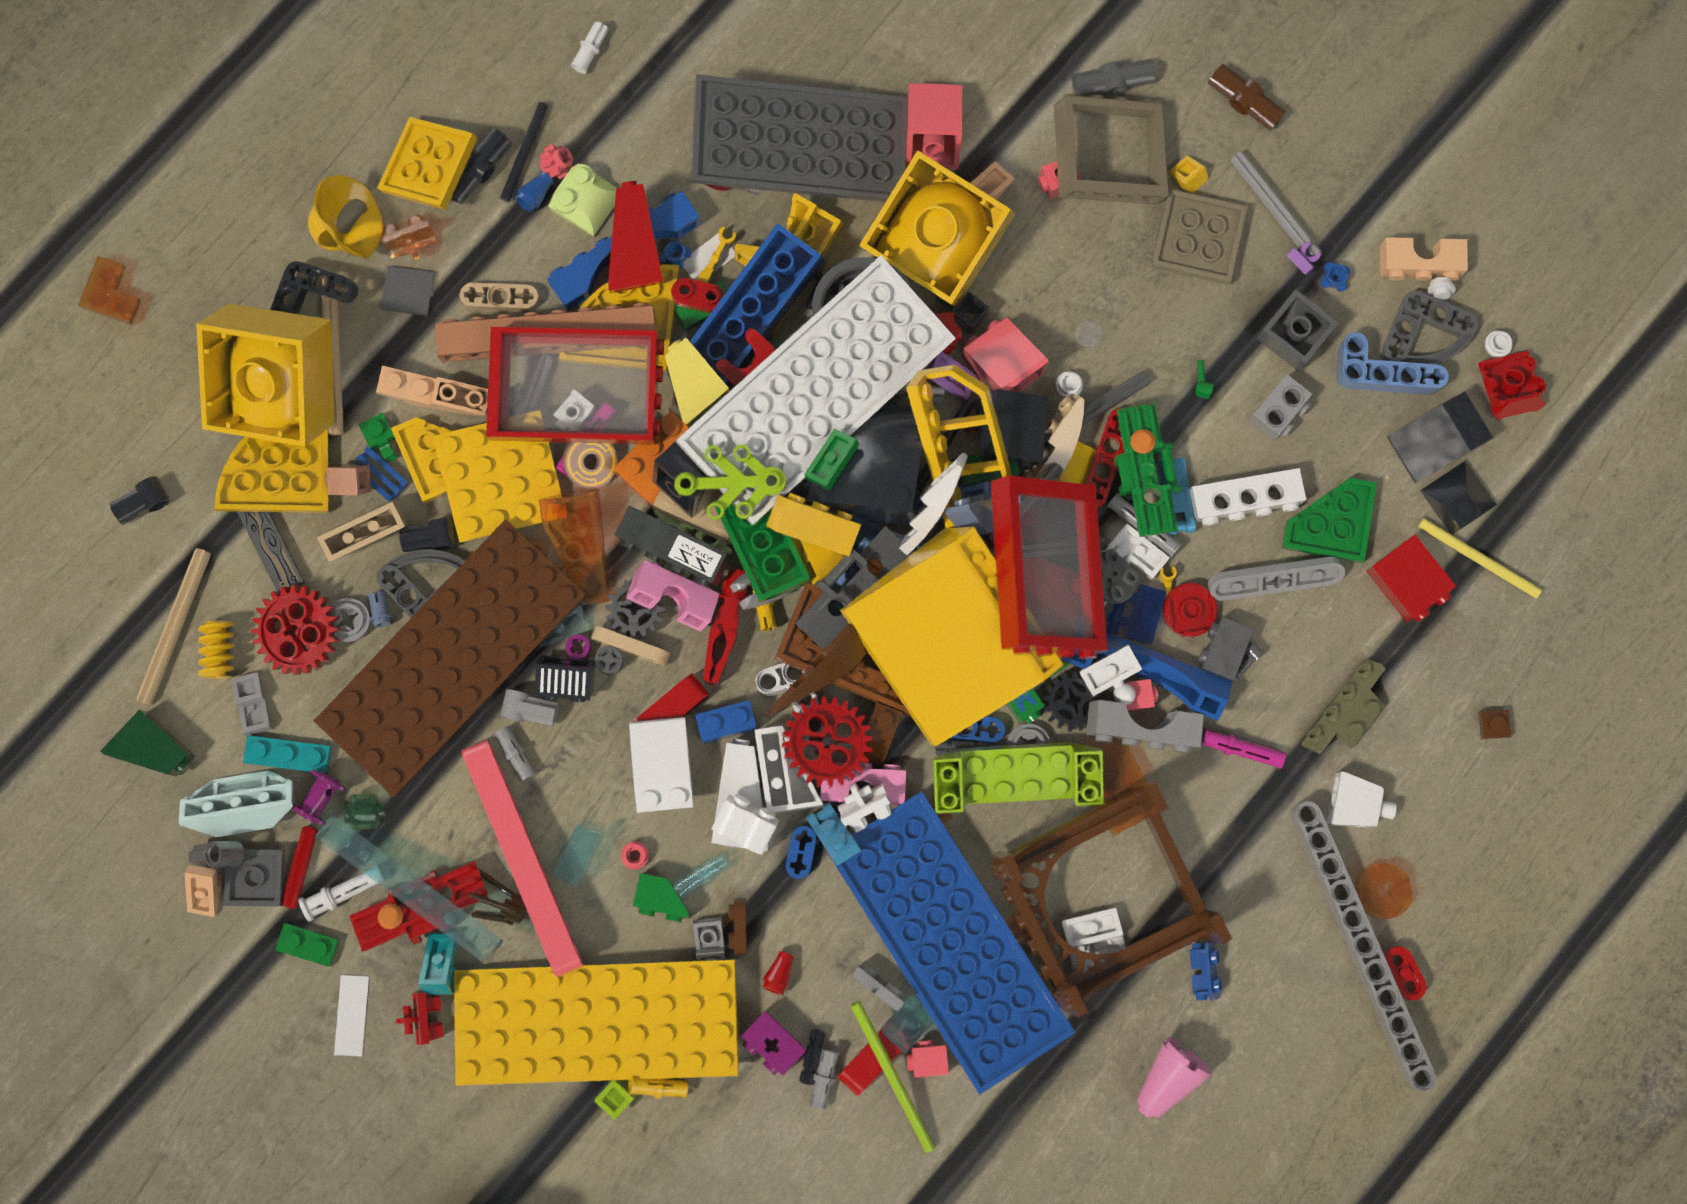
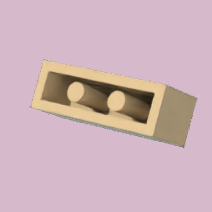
M395 498L320 533L317 539L328 561L331 562L405 527L408 522Z

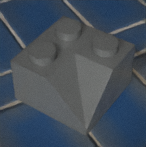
M1295 290L1256 339L1299 372L1339 322L1298 290Z

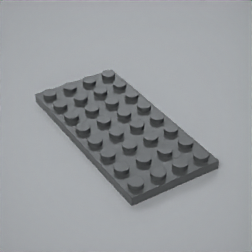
M697 74L695 77L691 183L886 202L906 170L908 97Z

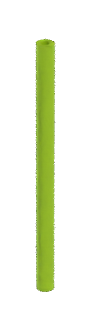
M860 1000L851 1003L850 1007L925 1153L933 1151L935 1146Z

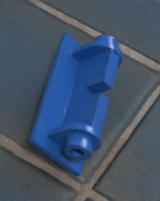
M1214 942L1205 943L1204 949L1203 943H1193L1192 949H1189L1191 969H1202V974L1192 975L1193 995H1196V1000H1208L1207 994H1209V1000L1219 999V994L1222 993V981L1220 976L1217 977L1216 965L1220 963L1219 950L1215 948Z

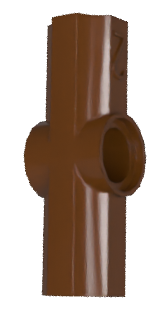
M1225 64L1219 66L1208 81L1210 86L1229 99L1231 107L1236 112L1242 115H1250L1269 131L1274 129L1286 112L1264 95V90L1258 83L1250 79L1244 80Z

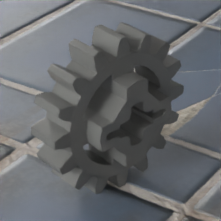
M624 580V588L621 589L616 585L614 588L617 594H608L607 596L612 601V604L605 605V609L612 611V613L607 615L606 618L608 621L615 620L612 625L614 631L622 628L620 633L622 635L631 632V638L636 639L637 633H641L646 638V630L650 629L652 632H656L655 622L663 623L659 614L666 613V610L663 607H659V604H662L664 599L661 597L652 609L638 604L640 608L644 609L638 610L637 614L633 615L629 608L634 607L635 602L628 599L624 602L620 601L630 588L629 582ZM618 614L626 615L629 618V626L619 619ZM646 616H651L648 622L640 626L641 621Z

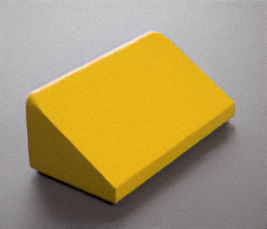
M1078 441L1073 455L1058 481L1086 484L1097 450Z

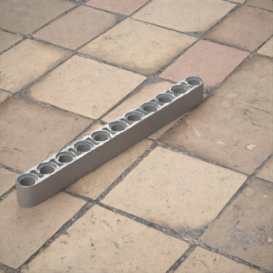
M1311 801L1298 803L1291 810V820L1402 1077L1410 1088L1423 1092L1429 1091L1436 1084V1074L1321 809ZM1303 807H1307L1311 811L1312 816L1308 822H1305L1300 817V810ZM1314 833L1320 834L1323 839V843L1319 848L1313 846L1311 842V837ZM1325 859H1330L1334 864V870L1331 874H1327L1323 870L1322 865ZM1337 885H1341L1345 889V896L1342 900H1338L1334 895V889ZM1349 911L1354 912L1357 918L1355 925L1352 927L1345 920L1346 914ZM1361 937L1365 938L1368 942V948L1363 953L1357 948V941ZM1372 964H1376L1379 968V975L1375 979H1372L1368 973V969ZM1387 990L1390 993L1391 1000L1389 1004L1384 1006L1380 1002V994ZM1395 1017H1399L1402 1020V1028L1398 1032H1395L1391 1026L1392 1020ZM1410 1043L1413 1046L1414 1052L1407 1059L1403 1055V1048L1406 1044ZM1419 1070L1425 1073V1081L1421 1085H1417L1414 1079L1415 1074Z

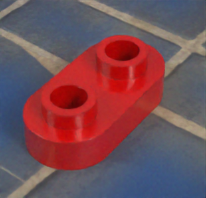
M688 278L677 280L671 288L672 299L676 305L706 313H711L725 295L723 290L717 285ZM682 288H688L690 292L686 295H683L680 293V290ZM708 294H714L716 295V299L710 301L706 298V296Z
M1393 946L1387 949L1384 957L1402 998L1411 1001L1422 998L1426 992V982L1411 952L1401 946ZM1395 955H1398L1401 959L1398 966H1395L1392 962ZM1408 981H1411L1414 985L1411 991H1407L1405 987Z

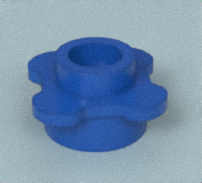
M671 240L665 246L664 252L660 254V260L670 265H679L680 270L683 268L685 260L692 256V251L688 247L685 248L678 240Z
M1332 262L1325 264V274L1320 281L1322 287L1336 288L1339 292L1344 291L1347 288L1345 282L1350 275V269L1347 266Z

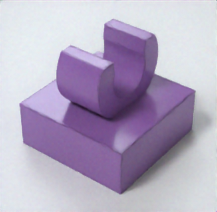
M1310 242L1303 244L1301 251L1294 248L1287 254L1305 275H1308L1316 268L1311 262H1315L1321 257L1320 252H1317L1313 257L1307 256L1306 250L1312 245Z

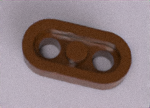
M734 898V904H729V921H734V932H729V949H735V955H747L746 898Z

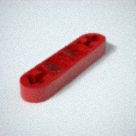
M1114 409L1107 418L1086 481L1087 485L1102 484L1098 491V496L1101 497V500L1097 499V509L1102 507L1107 500L1117 470L1114 465V458L1123 452L1120 429L1118 434L1108 433V430L1113 432L1115 429L1116 421L1113 418L1118 417L1117 409ZM1109 439L1115 440L1119 446L1118 451L1115 453L1107 452L1104 449V442ZM1100 464L1108 466L1110 476L1107 478L1098 477L1095 472L1096 466Z

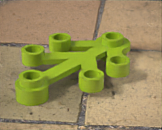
M740 444L734 448V458L738 462H744L757 475L744 476L722 455L721 449L718 446L712 445L705 450L706 460L710 463H715L729 477L695 478L691 473L685 472L676 477L674 485L676 491L683 496H690L698 489L729 488L717 502L711 503L707 507V515L712 520L721 519L724 515V510L745 488L758 487L746 502L738 503L735 508L736 515L739 518L747 519L752 515L753 509L766 495H777L784 489L786 484L784 473L776 467L765 468L751 455L748 446ZM740 448L746 449L748 453L743 459L736 455ZM715 449L719 452V456L717 459L712 460L708 457V452ZM768 476L776 477L777 483L774 486H769L766 483ZM689 479L691 481L690 488L683 489L680 486L681 481ZM742 505H746L750 509L749 513L745 516L739 514L738 511ZM713 506H718L721 509V513L717 517L710 514V509Z

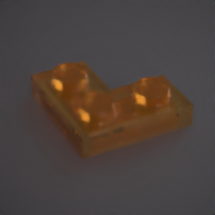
M97 256L78 306L81 309L132 325L141 300L138 297L117 291L126 267L123 264Z

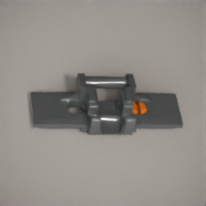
M885 526L860 554L852 548L849 556L845 555L822 581L819 579L815 583L823 594L795 624L824 650L849 624L843 614L833 616L829 613V603L836 600L841 602L844 608L914 552L911 551L906 555L901 551L899 547L902 541ZM855 563L860 570L836 594L831 589L832 585Z

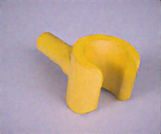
M1174 566L1171 568V577H1166L1163 574V567L1159 572L1158 578L1164 584L1165 595L1172 590V582L1177 574Z

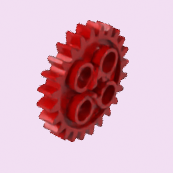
M291 585L290 589L288 587H281L280 593L278 591L271 592L273 600L269 598L262 599L266 606L265 608H256L261 616L260 618L252 619L253 622L259 624L258 628L251 630L252 633L259 636V638L253 641V644H261L262 647L257 651V654H267L263 662L271 663L274 661L273 670H280L282 668V674H290L292 671L293 675H301L302 671L304 674L312 673V667L314 669L322 668L320 661H330L326 654L327 652L336 653V649L331 644L332 642H340V639L334 636V632L341 630L340 627L334 626V622L339 620L340 617L331 616V612L336 607L325 606L329 598H319V590L310 592V587L302 586L300 589L299 585ZM300 604L304 608V614L301 618L297 613ZM277 619H279L282 624L279 632H277V630L275 629V622ZM313 628H315L318 633V637L315 642L311 638V631ZM291 642L295 646V652L292 656L288 651Z
M823 696L821 704L818 705L814 698L810 700V708L803 703L800 705L802 714L795 711L792 712L791 715L795 722L786 721L785 723L791 731L782 732V736L789 739V741L781 744V748L789 749V752L783 757L784 759L792 758L793 762L788 767L789 769L796 767L800 769L797 773V778L803 774L807 775L806 784H809L814 778L817 779V788H820L823 781H827L828 787L832 788L834 780H837L838 784L843 786V777L846 776L850 781H853L854 775L852 771L854 770L857 773L863 771L859 762L863 764L869 762L868 758L863 754L872 752V748L865 746V743L873 740V737L865 736V732L871 727L869 725H861L865 715L856 717L855 713L858 708L854 707L849 711L847 709V700L839 706L837 705V697H834L831 704H828L826 697ZM812 719L820 720L823 724V730L819 733L812 732L808 727V722ZM841 724L847 725L850 728L851 735L847 738L839 737L836 733V727ZM809 736L817 740H823L825 736H829L831 742L850 744L852 748L847 749L832 744L829 749H826L823 742L805 741L802 737ZM809 746L814 747L818 752V758L815 760L806 759L803 755V749ZM834 752L844 754L846 758L845 764L841 766L835 765L831 760V754Z

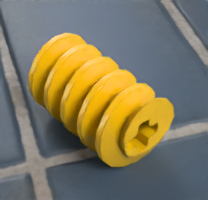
M204 622L205 625L198 627V632L205 634V636L199 637L198 643L205 645V647L198 649V654L205 656V658L198 660V665L205 667V669L198 671V676L206 679L233 678L226 675V672L233 670L234 666L226 664V661L233 659L234 655L226 653V650L234 648V644L226 642V639L234 637V633L226 631V628L234 626V622Z

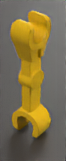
M723 226L719 230L720 243L716 251L711 255L708 266L699 274L697 281L710 283L714 272L713 269L719 263L725 246H730L736 241L735 231L730 239H725L723 234L726 231V227Z

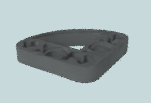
M1411 291L1406 294L1399 305L1381 350L1382 359L1384 361L1441 365L1456 356L1470 342L1477 330L1478 320L1469 311L1421 291ZM1413 298L1418 300L1417 305L1421 306L1415 310L1411 308L1412 304L1410 303ZM1430 304L1431 306L1427 309L1426 315H1424L1425 306ZM1434 308H1441L1445 311L1446 319L1444 321L1434 319L1432 315ZM1454 314V322L1451 325H1448V322L1451 320ZM1463 319L1467 320V326H1469L1465 331L1461 329L1462 325L1458 323ZM1401 321L1409 323L1411 333L1407 335L1400 333L1397 327L1398 323ZM1421 322L1458 337L1453 344L1440 352L1424 356L1408 355ZM1397 340L1402 341L1397 350L1401 355H1397L1395 358L1392 357V351L1388 349H1392L1396 345Z
M424 549L411 551L390 560L377 572L376 578L380 587L412 618L434 593L426 598L401 570L415 564L428 562L441 563L458 569L465 562L464 559L440 550ZM387 572L390 574L396 572L394 579L401 585L398 590L390 582L384 583L386 581L384 575ZM407 590H412L416 593V600L411 605L403 604L401 599L402 594Z

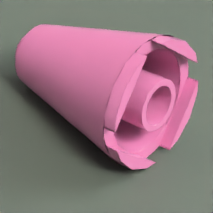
M1167 1037L1164 1040L1136 1099L1140 1104L1137 1108L1148 1118H1152V1116L1161 1117L1212 1075L1209 1072L1210 1068L1191 1050L1179 1049L1181 1043L1171 1037Z

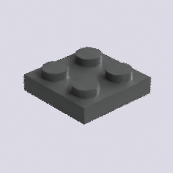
M244 849V858L239 866L225 867L223 906L283 907L281 903L283 899L285 850Z

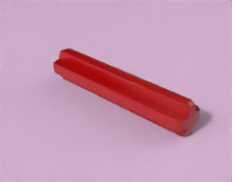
M303 826L301 829L281 903L284 907L291 909L298 907V900L301 897L318 834V829Z

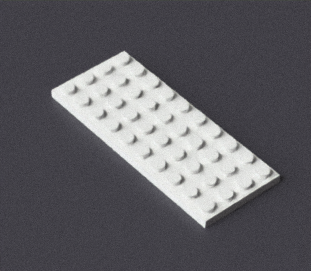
M881 255L675 442L707 477H729L715 463H710L706 460L705 450L712 445L718 446L721 449L722 455L744 476H757L744 462H738L734 458V448L744 444L749 447L751 455L765 468L776 467L784 473L786 484L779 495L785 496L805 477V472L834 428L850 436L905 386L918 370H922L956 338ZM744 448L738 449L736 453L737 457L741 459L745 458L748 454ZM715 449L708 452V457L712 460L717 459L719 456V452ZM768 476L766 483L769 486H774L777 483V479L775 476ZM758 487L745 488L732 504L736 507L738 503L746 502ZM729 488L719 490L724 494ZM766 495L753 509L752 515L747 518L751 525L774 506L777 495ZM742 505L738 511L745 516L749 513L750 509L748 506Z

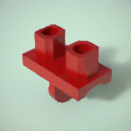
M425 992L412 993L414 1016L412 1017L411 1005L403 1006V1018H396L395 1022L396 1024H404L405 1035L413 1034L414 1023L416 1045L430 1044L429 1041L444 1036L442 1022L428 1023L427 1012L441 1011V998L439 995H425Z

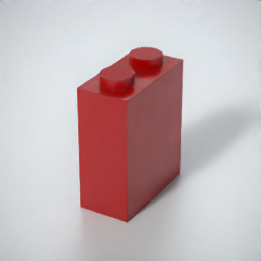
M1415 534L1366 570L1406 623L1413 619L1419 622L1431 613L1428 609L1434 603L1440 606L1452 597L1450 591L1457 587Z

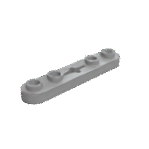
M1324 557L1226 571L1213 575L1208 581V589L1211 596L1215 597L1216 600L1224 601L1337 584L1343 579L1345 568L1338 558ZM1280 575L1277 582L1272 581L1275 579V576Z

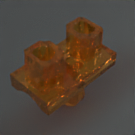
M420 214L409 218V226L400 229L398 224L384 227L385 236L381 238L391 259L410 253L414 260L419 259L417 250L436 242L435 235L427 219L424 220Z

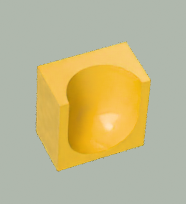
M917 151L859 246L876 257L882 255L889 264L895 266L901 273L948 303L956 306L969 290L1016 214L1007 206Z
M228 303L196 324L202 429L306 447L334 424L332 320Z

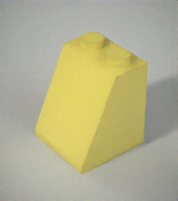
M685 338L683 341L680 339L675 341L668 348L669 353L665 355L682 421L690 428L731 390L689 340Z

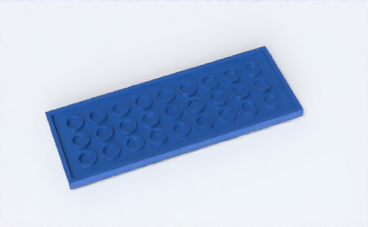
M922 791L891 810L890 816L882 820L877 819L866 826V828L852 835L861 851L836 866L979 1095L1075 1033Z

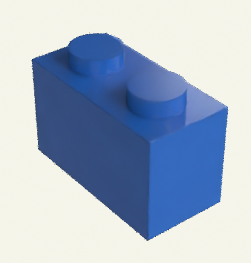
M749 700L695 715L703 744L752 732L757 729Z

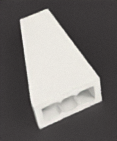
M733 739V743H726L715 821L729 795H742L750 800V805L758 809L763 807L754 746H749L750 741ZM713 831L712 844L745 848L739 843ZM767 844V846H766V848H765V850H764V851H766V852H768V847H769L768 844Z

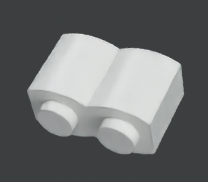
M735 794V796L729 795L725 800L712 830L762 855L779 819L775 817L776 815L773 811L764 807L760 809L750 805L749 799Z

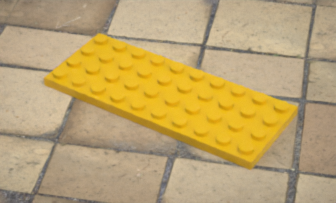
M736 960L584 965L558 978L551 967L454 971L456 1085L631 1080V1076L641 1079L739 1075Z

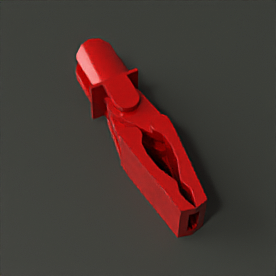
M740 569L729 571L718 596L720 601H724V604L719 608L715 621L710 628L703 676L704 682L709 685H719L736 644L739 603L748 597L750 590L749 586L733 594L730 585L745 573ZM725 634L726 648L722 658L715 666V674L711 680V673L714 670V648L716 642Z

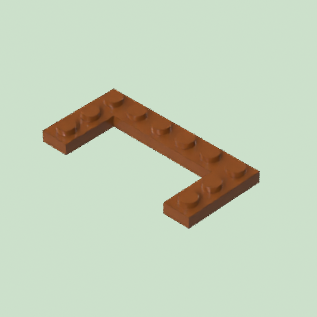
M812 584L804 586L774 658L803 672L822 653L823 649L812 643L813 640L795 623L823 594L818 587ZM863 665L856 674L850 671L844 678L833 683L873 702L903 712L902 714L912 718L883 673Z

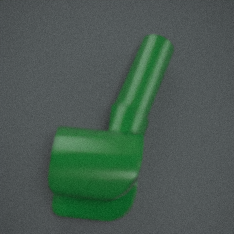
M1198 360V382L1195 394L1198 397L1209 399L1213 390V384L1205 382L1204 361Z

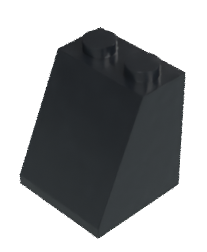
M1000 389L990 392L1008 462L1016 464V468L1021 470H1031L1033 466L1043 463L1047 397ZM981 397L975 400L976 415L985 414ZM988 424L977 426L981 459L997 460Z
M674 442L654 460L652 482L688 516L693 518L696 515L705 489H698L690 496H683L675 489V479L679 474L685 472L691 473L695 478H705L707 476L685 451ZM683 479L680 486L683 489H688L691 486V481Z

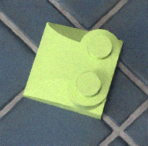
M578 163L569 170L554 192L549 208L595 237L615 208L616 187L595 174L589 166Z

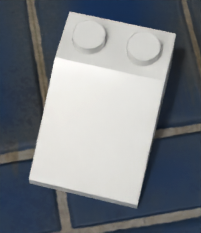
M685 717L629 722L637 813L693 807L694 793Z

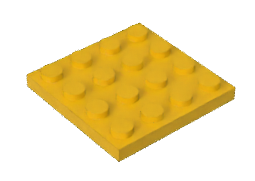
M541 411L509 417L508 429L545 430ZM487 423L433 436L459 543L490 536L505 519L516 529L567 517L548 442L491 441L486 437Z

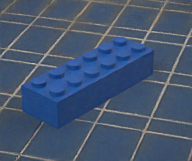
M778 223L690 341L729 389L733 384L717 369L715 364L719 360L725 359L737 368H746L754 357V350L746 341L745 332L749 328L754 329L767 340L825 261L821 254Z

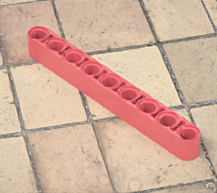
M486 739L461 750L555 976L558 978L584 966L491 743Z

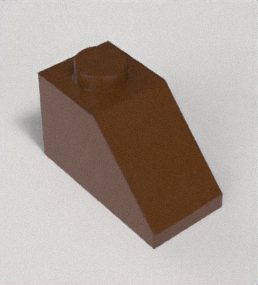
M877 702L868 724L871 728L865 732V736L873 737L871 742L865 743V746L872 748V752L864 753L863 755L868 758L869 762L882 767L903 712Z

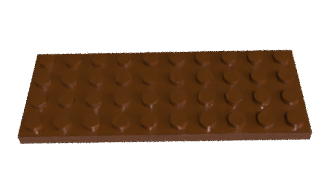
M505 519L313 721L392 797H396L587 595Z

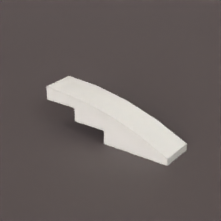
M965 453L961 454L926 486L920 498L924 504L915 511L910 522L913 529L905 535L899 547L906 555L926 537L943 513L957 486L968 456Z

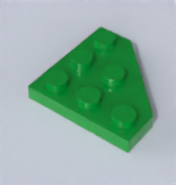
M1348 478L1329 493L1293 516L1285 523L1281 549L1364 563L1377 482Z

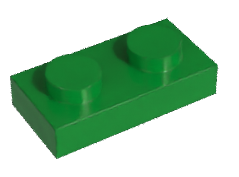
M834 428L804 476L813 483L830 491L860 443L857 439Z
M284 923L275 950L331 967L340 939Z

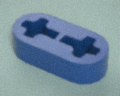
M800 826L793 831L791 836L786 870L795 879L806 877L811 869L816 835L810 827ZM802 831H807L808 837H811L812 841L805 844L804 851H799L800 841L796 840V835H801ZM798 854H803L802 864L806 865L807 868L806 870H801L800 874H795L794 868H791L790 864L797 861Z

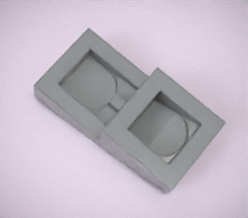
M255 672L232 678L231 685L234 703L238 707L243 735L246 737L247 735L250 736L273 730L259 673Z

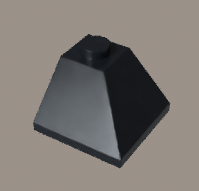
M1466 460L1420 490L1451 535L1497 505Z

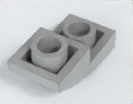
M721 917L693 920L697 961L726 960Z

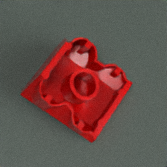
M1529 351L1478 363L1493 415L1499 421L1514 415L1532 411L1537 412L1546 405L1543 396L1546 390V383L1544 379L1537 376L1535 371L1537 364Z

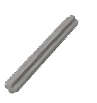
M1243 151L1235 154L1231 159V163L1300 251L1303 244L1310 242L1312 245L1306 250L1307 256L1313 257L1317 252L1322 253L1321 249Z

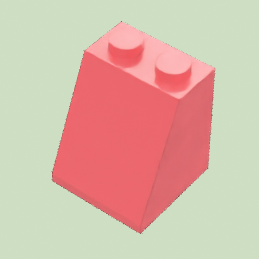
M909 83L906 168L916 152L919 151L946 169L959 170L962 139V85Z
M1007 317L1001 322L996 319L985 328L987 332L980 337L974 335L964 343L965 347L963 348L962 356L980 380L989 387L990 392L996 389L1021 392L1044 375L1049 362Z

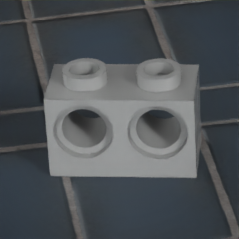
M1286 374L1249 419V422L1273 441L1279 435L1285 437L1294 426L1290 422L1297 414L1301 417L1311 405L1307 400L1311 397L1312 393ZM1285 394H1292L1296 398V404H1289L1285 400ZM1274 414L1278 416L1280 425L1270 423L1268 415Z

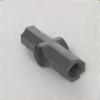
M1150 59L1122 64L1120 61H1112L1103 64L1099 69L1072 74L1073 92L1081 97L1105 93L1106 96H1114L1125 92L1128 88L1155 82V69Z

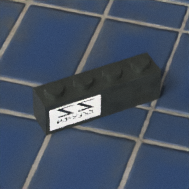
M630 505L614 534L622 539L620 545L632 551L639 547L646 551L645 557L659 563L660 559H663L670 563L669 569L681 575L685 571L694 574L692 580L708 587L709 583L718 585L732 557L728 553Z

